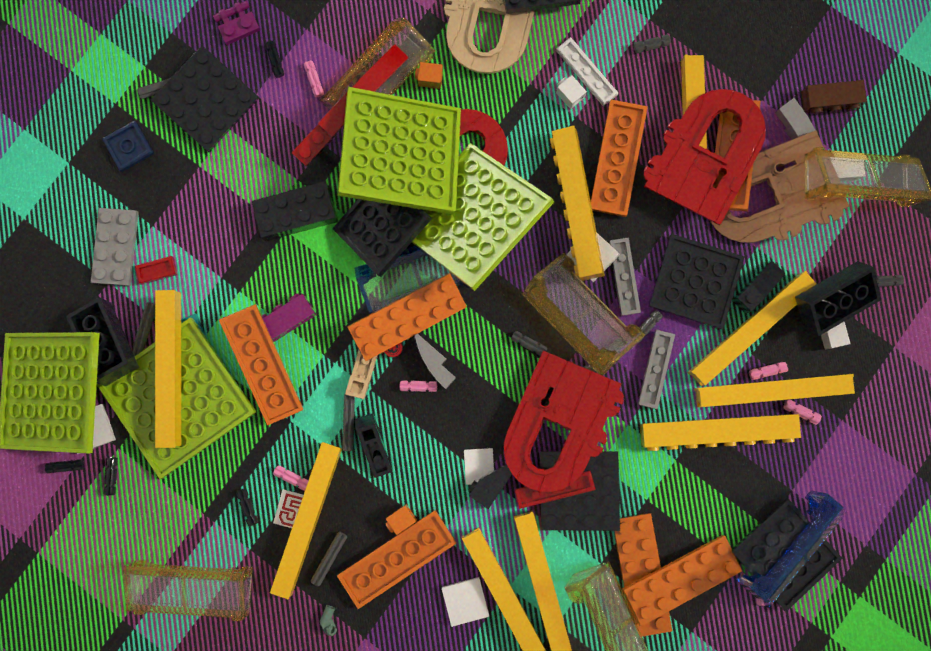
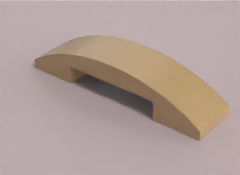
M358 350L345 395L360 399L365 398L377 356L365 361Z

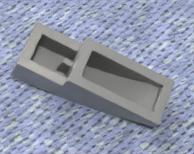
M795 98L775 112V115L786 127L784 131L791 140L815 131L810 119Z
M416 334L417 347L424 363L435 379L447 389L456 379L453 374L442 366L447 359L419 334Z

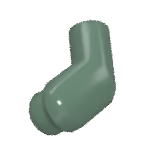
M326 605L320 619V625L326 635L333 636L337 632L336 625L332 620L335 608Z

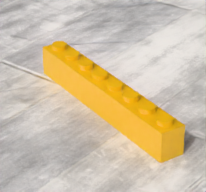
M575 126L552 131L553 138H550L552 149L556 151V156H553L555 166L559 167L560 172L557 174V180L563 188L560 196L562 203L566 204L564 217L566 221H569L570 228H567L569 240L572 239L573 246L570 248L572 257H576L577 265H574L575 274L582 281L603 277L605 274L577 130Z
M799 414L640 424L641 447H647V451H657L661 446H666L667 450L678 449V445H686L688 449L698 448V444H705V447H717V443H724L725 446H736V442L744 441V445H754L758 440H763V444L775 443V439H782V442L786 443L795 442L794 438H801Z

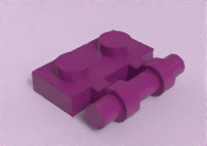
M247 0L242 3L237 2L234 4L235 6L226 10L223 8L219 10V13L213 15L216 22L224 21V24L218 26L226 45L261 31L252 11L247 14L244 13V10L250 8ZM236 13L239 14L240 17L231 21L228 18Z

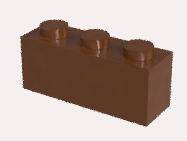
M864 80L807 85L801 91L804 112L811 113V115L821 114L823 111L837 113L842 111V109L856 111L867 102Z

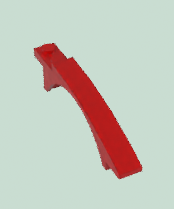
M394 44L356 82L353 88L376 92L396 73L409 57ZM347 93L293 150L292 154L305 166L317 154L320 155L344 126Z

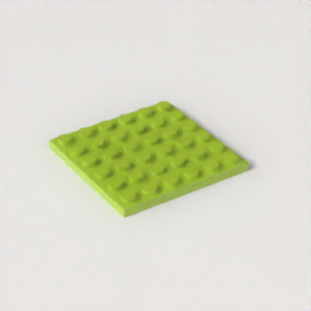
M348 87L337 196L454 215L457 198L461 108Z
M470 143L458 157L456 212L453 215L424 210L432 220L412 243L475 291L550 208L554 201L550 196Z
M191 317L181 323V446H176V448H155V343L135 356L139 366L138 369L108 386L97 384L159 479L169 475L256 413L248 398Z
M5 333L0 402V449L93 453L100 333Z

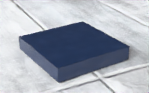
M136 121L102 138L121 172L154 155L152 148Z

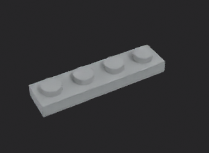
M629 238L610 240L609 244L620 254L612 263L621 316L639 314L641 310Z
M655 330L638 405L658 409L675 334Z

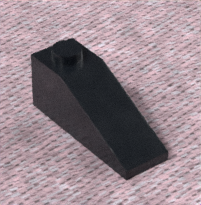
M771 260L732 301L745 314L752 312L786 273Z
M374 413L356 418V431L374 478L393 472Z
M507 464L481 477L478 482L474 480L468 489L470 491L469 496L489 509L512 475Z

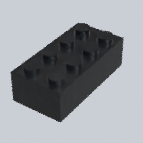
M326 181L251 201L260 236L265 242L338 222L330 189Z
M857 261L797 295L795 299L803 328L820 336L879 302L881 296L874 267Z
M98 297L66 316L73 333H100L97 384L108 386L139 368L111 302Z

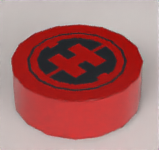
M402 343L384 351V353L389 357L399 356L403 349Z

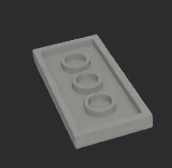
M99 208L91 283L131 286L138 211Z

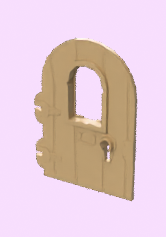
M504 0L445 1L451 4L444 5L445 15L449 17L446 35L448 48L459 64L477 73L491 74L508 69L519 60L528 42L535 10L506 14ZM479 10L505 15L499 42L496 48L489 52H480L473 44V33Z

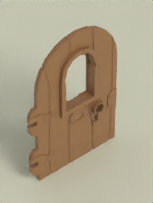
M815 130L759 153L755 159L751 187L767 181L769 188L771 187L774 193V200L777 206L744 218L732 216V213L728 210L720 226L712 221L710 222L721 235L730 240L740 243H754L773 236L779 241H785L789 239L787 232L790 231L791 237H795L801 232L802 225L815 220L820 225L829 224L830 219L828 216L830 215L833 221L839 220L843 214V209L848 208L849 204L817 131ZM791 162H795L796 164L794 166L784 168V170L781 172L776 170V167H783L784 165L789 164Z

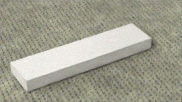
M571 37L556 48V52L603 107L619 94Z

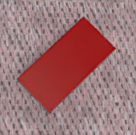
M173 256L135 266L140 285L178 275Z

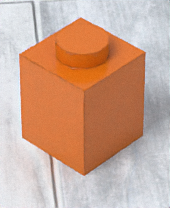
M420 62V67L416 68L415 80H418V85L420 87L441 89L443 65Z
M405 504L386 518L387 523L385 524L391 533L395 532L398 535L414 524L417 519L408 505Z

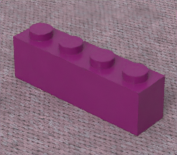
M295 294L289 298L290 302L285 305L280 304L273 308L274 312L269 315H262L273 342L317 315L304 294Z

